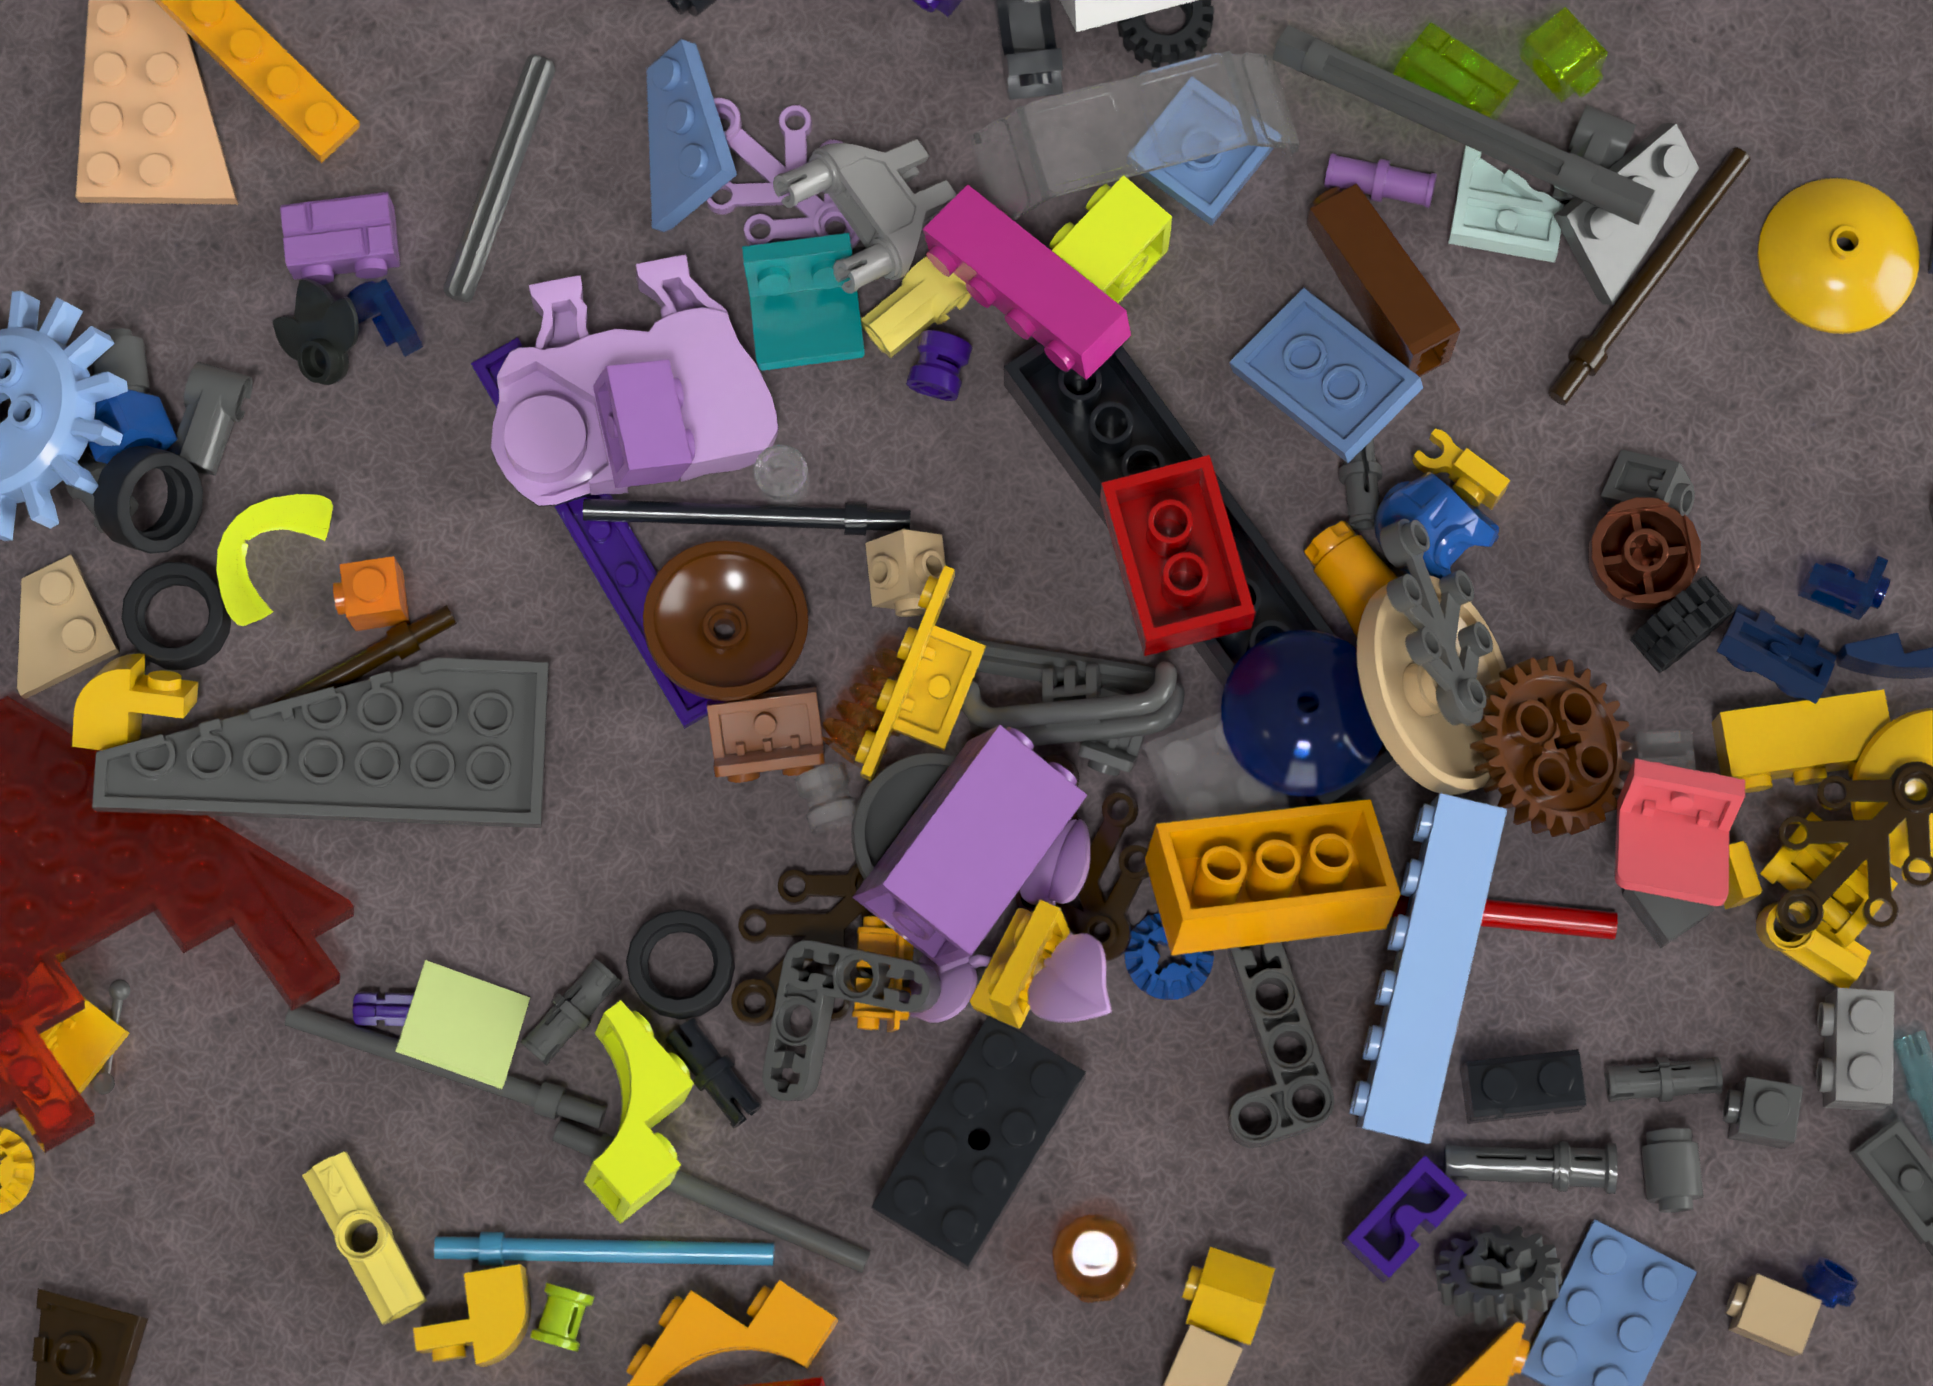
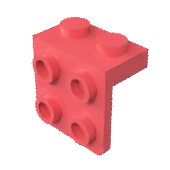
M1634 759L1617 800L1615 882L1623 889L1711 906L1723 905L1729 894V831L1745 798V780L1717 773H1707L1666 765L1660 762Z

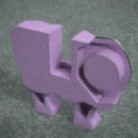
M686 255L636 264V279L639 291L652 298L661 307L662 319L655 322L649 332L612 329L589 335L586 329L587 305L583 302V288L580 275L529 285L534 310L543 317L542 326L536 339V347L517 348L511 351L497 375L499 403L493 422L491 450L506 479L522 496L538 507L558 506L591 495L622 494L628 492V487L615 488L593 384L606 366L669 359L673 377L679 378L683 388L684 402L681 414L684 427L691 430L695 441L694 460L681 476V482L705 474L739 470L767 458L778 434L777 414L771 393L756 363L739 343L729 320L728 311L708 297L703 289L689 276Z

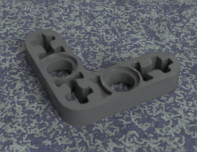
M800 941L794 944L787 951L782 966L763 1066L762 1081L766 1091L771 1097L779 1101H803L816 1091L820 1080L835 998L901 1012H924L934 1006L941 993V982L937 972L931 966L922 962L826 942ZM813 958L814 961L819 963L836 965L833 975L810 974L808 970L803 969L804 959ZM864 960L873 970V982L866 991L860 993L852 986L850 973L856 963ZM890 977L905 980L914 978L915 982L922 984L920 995L914 994L910 996L908 991L888 988ZM801 1005L806 1006L811 1011L813 1017L811 1030L803 1037L797 1036L790 1026L792 1012ZM786 1045L807 1046L806 1054L786 1051ZM792 1068V1071L799 1073V1083L790 1084L789 1081L782 1079L783 1069Z

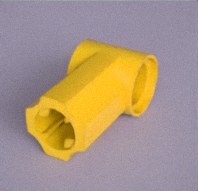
M1779 902L1766 906L1759 913L1756 920V933L1760 941L1767 948L1781 952L1836 988H1849L1858 979L1867 964L1871 951L1856 941H1853L1846 947L1834 936L1837 931L1823 920L1813 932L1801 936L1796 935L1791 941L1785 942L1776 935L1773 925ZM1794 903L1788 909V912L1796 918L1798 924L1805 923L1810 917L1808 907L1802 903Z

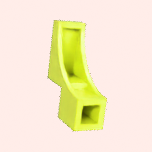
M620 1000L604 1012L594 1033L604 1045L617 1072L621 1091L620 1124L616 1138L605 1152L592 1163L583 1182L621 1224L668 1187L678 1172L681 1164L677 1160V1153L666 1137L660 1133L654 1134L650 1129L684 1103L694 1082L690 1079V1072L682 1059L672 1052L667 1053L653 1037V1030L644 1016L637 1011L631 1012Z

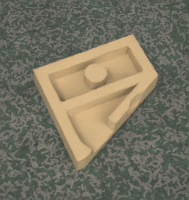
M72 555L62 558L21 579L17 689L22 698L27 699L120 653L83 574Z

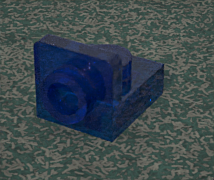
M386 278L378 283L374 281L365 282L348 293L347 297L352 301L357 312L358 324L380 313L372 318V321L387 347L397 343L404 357L423 347L416 330Z
M1877 556L1868 567L1863 582L1855 579L1854 572L1844 566L1834 563H1825L1823 566L1815 563L1805 576L1798 596L1860 620L1870 606L1879 609L1891 581L1890 578L1883 576L1888 559Z

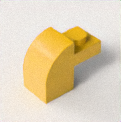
M128 654L112 660L86 684L77 698L73 715L72 747L106 750L138 741L142 730V713L183 719L197 703L198 681L182 680V676L173 671L160 670L144 675L145 654Z
M520 1264L463 1273L469 1319L413 1328L416 1351L423 1354L432 1353L433 1362H442L467 1357L465 1347L473 1346L475 1363L481 1367L490 1366L509 1356L523 1340L531 1318L526 1268Z

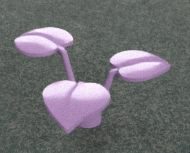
M1079 818V820L1069 821L1020 888L1021 896L1025 901L1032 905H1037L1040 900L1056 906V903L1064 904L1076 898L1085 883L1090 865V835L1088 827L1083 820ZM1070 931L1067 938L1056 947L1052 957L1044 960L1045 967L1035 975L1029 986V1006L1034 1014L1044 1020L1075 1022L1099 1017L1111 1012L1106 989V959L1102 945L1091 935L1084 933L1074 935ZM923 954L918 962L931 966L937 972L941 982V993L938 1001L931 1009L924 1012H910L909 1016L929 1023H939L959 1014L967 1006L976 989L977 973L975 968L987 967L992 957L981 954L973 956L972 954L960 960L938 966ZM913 978L909 983L911 995H920L922 984L915 982Z

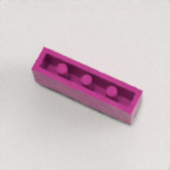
M967 185L923 228L929 249L926 255L933 266L945 276L949 277L952 273L966 283L965 287L969 294L983 307L989 308L991 305H994L1005 314L1004 318L1007 324L1020 337L1028 340L1032 336L1045 347L1044 351L1048 358L1061 370L1068 372L1072 368L1087 380L1131 336L1127 311L971 186Z

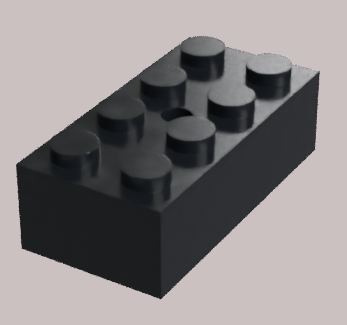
M988 1016L871 1207L873 1213L967 1271H970L1084 1083L1086 1071L1010 1025ZM976 1129L985 1130L991 1139L989 1146L981 1151L974 1150L968 1143L970 1133Z

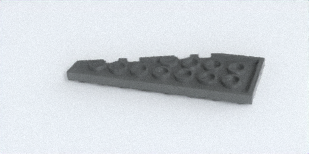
M435 658L420 662L415 667L390 673V671L370 676L368 680L335 689L330 687L250 709L249 713L223 720L218 718L200 723L198 727L166 736L160 734L96 752L92 807L95 811L541 828L549 664L548 662Z

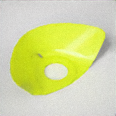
M293 494L273 497L251 505L237 515L227 527L217 549L216 572L223 603L227 613L237 625L246 626L262 620L273 613L259 596L249 579L245 561L248 544L245 543V540L249 541L262 532L291 530L326 541L333 511V504L330 499L317 494Z

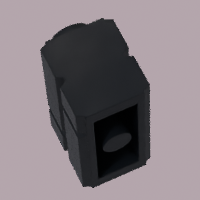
M1579 1049L1466 1061L1460 1068L1467 1124L1545 1116L1552 1111L1554 1114L1579 1112L1586 1106Z

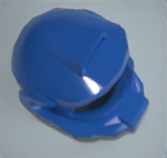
M1431 472L1425 473L1412 482L1405 481L1392 487L1384 496L1374 519L1375 537L1380 546V531L1383 527L1401 519L1409 521L1418 520L1421 522L1430 539V548L1424 552L1423 559L1429 575L1439 579L1451 574V565L1466 549L1474 545L1492 547L1499 537V526L1479 509H1471L1451 488ZM1407 566L1399 568L1404 574H1410Z

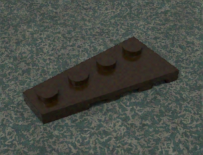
M38 1289L36 1309L41 1310L39 1337H34L32 1358L33 1362H37L35 1386H128L148 1318Z

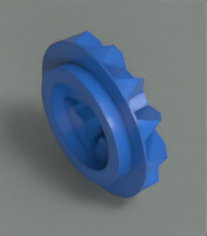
M1160 913L1148 915L1131 931L1130 944L1125 951V964L1132 981L1143 992L1158 999L1176 1000L1193 994L1205 983L1213 965V950L1179 954L1185 959L1184 962L1191 966L1190 969L1183 964L1179 966L1176 963H1171L1167 969L1163 968L1161 973L1157 975L1155 972L1159 967L1160 954L1148 942L1151 941L1156 945L1160 943L1163 946H1168Z

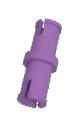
M1331 153L1324 186L1347 189L1357 184L1364 194L1371 195L1372 201L1382 202L1384 197L1420 204L1430 208L1437 174L1390 166V160L1379 159L1378 163L1337 156V154Z

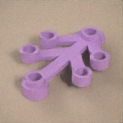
M715 98L714 102L719 118H724L730 122L729 129L724 132L728 147L768 183L733 184L729 181L721 189L728 190L732 194L731 200L721 205L715 203L711 196L706 200L708 207L714 213L723 215L741 206L783 205L782 199L790 195V193L777 197L773 187V180L777 175L807 163L806 136L810 133L812 127L809 112L801 106L792 105L785 108L780 114V130L785 136V168L741 128L740 113L736 105L727 99ZM791 116H801L805 120L804 126L799 130H790L785 125L787 119ZM828 140L824 142L820 147L827 144L843 142L839 140ZM825 193L824 202L817 195H814L795 206L807 218L772 220L765 214H755L744 225V234L749 245L828 236L826 227L833 221L842 222L846 226L844 233H850L852 249L860 241L830 196ZM755 225H767L770 228L769 235L764 239L752 237L750 231Z

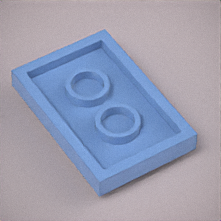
M1305 288L1229 362L1233 373L1347 463L1423 389L1421 378Z
M1594 1219L1559 1288V1297L1553 1300L1528 1351L1520 1374L1543 1386H1642L1697 1272Z

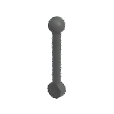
M116 980L109 987V994L113 998L110 1018L118 1024L120 1022L123 1000L130 994V986L124 980ZM114 1053L103 1065L101 1073L97 1074L93 1079L92 1086L99 1094H108L115 1086V1080L110 1075Z

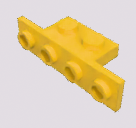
M944 565L940 577L936 578L929 575L918 606L926 609L920 627L917 630L909 626L897 654V658L904 660L905 664L898 681L890 678L887 679L876 706L877 710L885 712L877 733L870 730L866 731L855 761L864 764L860 772L861 777L872 781L892 731L944 751L986 649V646L935 626L955 578V569Z

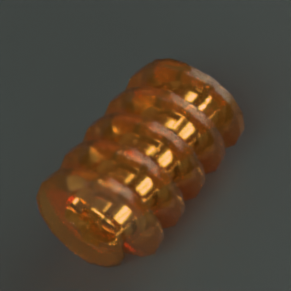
M880 647L875 651V658L881 667L869 664L865 665L862 669V675L868 685L854 682L850 685L849 693L856 703L839 700L836 704V710L843 721L829 717L823 722V727L830 738L821 736L822 740L836 753L862 769L864 764L855 761L862 739L867 730L877 733L885 713L876 709L881 692L888 678L898 681L905 664L904 660L897 658V652L885 647ZM892 731L891 736L897 738L901 735V733ZM887 748L885 749L883 755H886L889 752Z

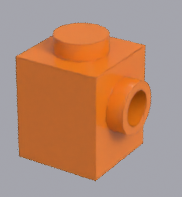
M394 556L339 564L341 582L333 583L335 606L338 615L346 614V618L355 631L395 626L405 621L407 624L410 623L404 574Z

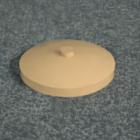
M1430 576L1440 604V579ZM1386 584L1377 590L1367 603L1361 617L1357 638L1359 679L1373 725L1383 744L1398 765L1423 787L1446 795H1459L1484 787L1491 779L1489 772H1476L1474 769L1478 763L1485 760L1482 752L1470 749L1471 743L1482 739V733L1464 724L1452 725L1442 715L1436 699V688L1439 684L1422 666L1413 662L1406 648V636L1418 629L1403 613L1398 612L1392 606L1387 595ZM1468 602L1460 607L1455 648L1458 657H1460L1461 647L1458 641L1460 629L1476 622H1481L1488 629L1493 642V650L1491 653L1479 657L1477 680L1482 685L1487 697L1489 694L1485 685L1499 679V672L1507 668L1491 630L1471 602Z

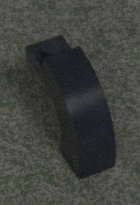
M994 0L1001 59L1009 100L1063 94L1061 72L1063 71L1061 48L1056 46L1050 0H1041L1039 2Z

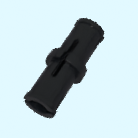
M692 1018L680 1026L693 1043L692 1047L681 1033H678L676 1030L666 1038V1042L673 1047L696 1078L693 1082L698 1090H706L730 1121V1125L736 1128L747 1119L734 1103L735 1099L745 1112L751 1116L758 1112L762 1105L759 1101L755 1100L732 1071L735 1064L729 1056L725 1055L722 1057L697 1025V1021Z

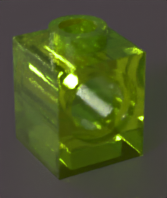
M1565 6L1525 39L1520 58L1562 103L1573 93H1576L1580 98L1585 96L1600 83L1604 77L1600 71L1603 68L1608 52Z

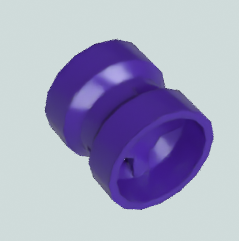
M935 330L923 331L917 346V351L920 354L918 364L910 368L906 385L919 394L944 401L957 400L962 386V381L959 377L960 370L969 363L973 350L972 345L962 338L949 333Z

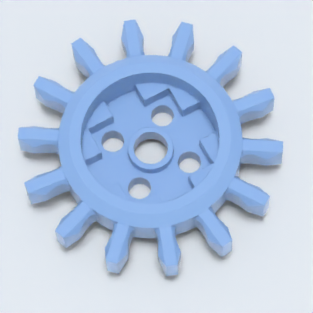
M22 291L12 292L8 328L0 329V404L6 399L11 400L8 417L0 423V540L2 541L13 540L17 503L25 502L31 520L51 529L59 524L56 508L50 493L51 489L63 480L67 485L90 494L95 492L99 485L91 473L78 464L88 441L95 442L101 446L120 445L123 434L100 420H94L95 402L109 399L128 391L126 380L108 371L90 376L87 369L115 344L108 334L90 326L67 347L66 344L83 311L56 298L43 325L37 331L40 301ZM9 371L10 374L5 378V372ZM31 407V413L26 419L27 410Z

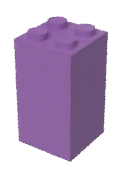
M998 725L967 741L853 896L856 901L938 966L960 960L974 953L1087 796V794L1075 786L1077 779L1069 770L1057 763L1050 762L1048 764L1032 751L1034 745L1030 739L1012 727L1005 729Z

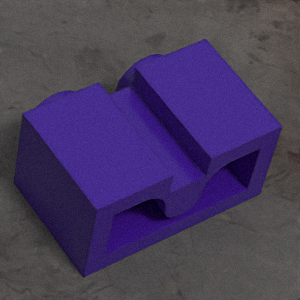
M1424 1156L1342 1244L1384 1283L1420 1246L1410 1234L1419 1225L1430 1234L1467 1195L1434 1163Z

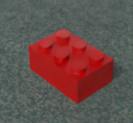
M1210 455L1101 483L1100 502L1144 656L1252 628L1255 610Z

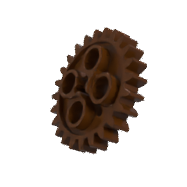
M1547 656L1537 661L1533 657L1500 671L1499 679L1485 685L1489 694L1486 697V706L1483 708L1485 716L1482 717L1479 723L1471 726L1476 731L1482 733V739L1471 743L1470 749L1482 752L1485 759L1478 763L1474 769L1476 772H1489L1491 779L1483 788L1485 793L1499 790L1502 796L1498 801L1497 807L1505 809L1514 807L1513 823L1520 825L1531 821V829L1534 834L1549 830L1552 837H1558L1567 833L1573 835L1606 821L1605 813L1617 809V799L1615 796L1621 793L1625 783L1619 776L1629 773L1632 766L1629 762L1622 759V753L1634 749V744L1621 740L1619 734L1630 726L1629 722L1615 721L1613 716L1619 708L1620 702L1617 700L1605 703L1602 698L1606 692L1607 684L1604 682L1591 687L1589 685L1591 670L1586 668L1574 673L1573 661L1570 659L1556 664L1553 656Z

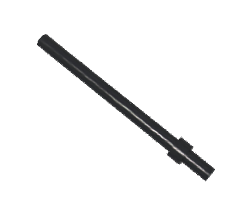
M584 499L583 521L843 529L844 535L866 536V530H910V510L867 509V503L845 502V508Z

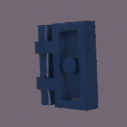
M1738 604L1729 620V625L1716 652L1726 656L1727 660L1734 667L1745 672H1756L1775 682L1777 687L1785 694L1794 698H1805L1816 704L1828 684L1837 655L1819 646L1820 640L1806 632L1803 636H1800L1775 623L1776 616L1762 609L1759 613H1756Z

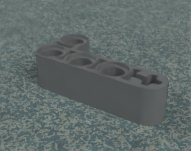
M1282 942L1263 945L1260 958L1264 970L1252 978H1249L1247 973H1253L1257 966L1253 952L1250 949L1241 950L1240 947L1227 949L1228 958L1272 1086L1240 1097L1230 1111L1227 1121L1229 1133L1234 1141L1250 1149L1261 1148L1317 1129L1328 1119L1335 1103L1333 1090ZM1272 963H1275L1277 969H1265ZM1265 984L1276 985L1283 990L1286 1004L1279 1010H1266L1257 1002L1256 990ZM1288 1036L1297 1039L1304 1049L1303 1059L1295 1064H1287L1280 1061L1274 1053V1043L1276 1040ZM1305 1089L1314 1091L1322 1101L1321 1113L1311 1118L1299 1115L1292 1105L1294 1093ZM1247 1107L1260 1108L1269 1118L1268 1130L1261 1135L1246 1133L1239 1124V1113Z

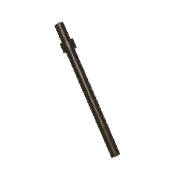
M1734 147L1591 337L1589 339H1581L1569 355L1571 363L1548 392L1555 402L1565 406L1587 376L1596 375L1608 359L1606 351L1751 161L1750 156L1744 150L1738 147Z
M447 605L409 626L405 621L386 631L387 638L262 706L334 687V689L343 687L398 656L403 660L421 650L419 644L457 623Z

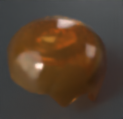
M1087 1214L1076 1217L1060 1230L1052 1250L1054 1270L1058 1282L1076 1296L1079 1301L1085 1303L1111 1301L1129 1287L1138 1268V1249L1134 1238L1125 1226L1104 1214ZM1082 1263L1102 1265L1103 1267L1091 1269Z

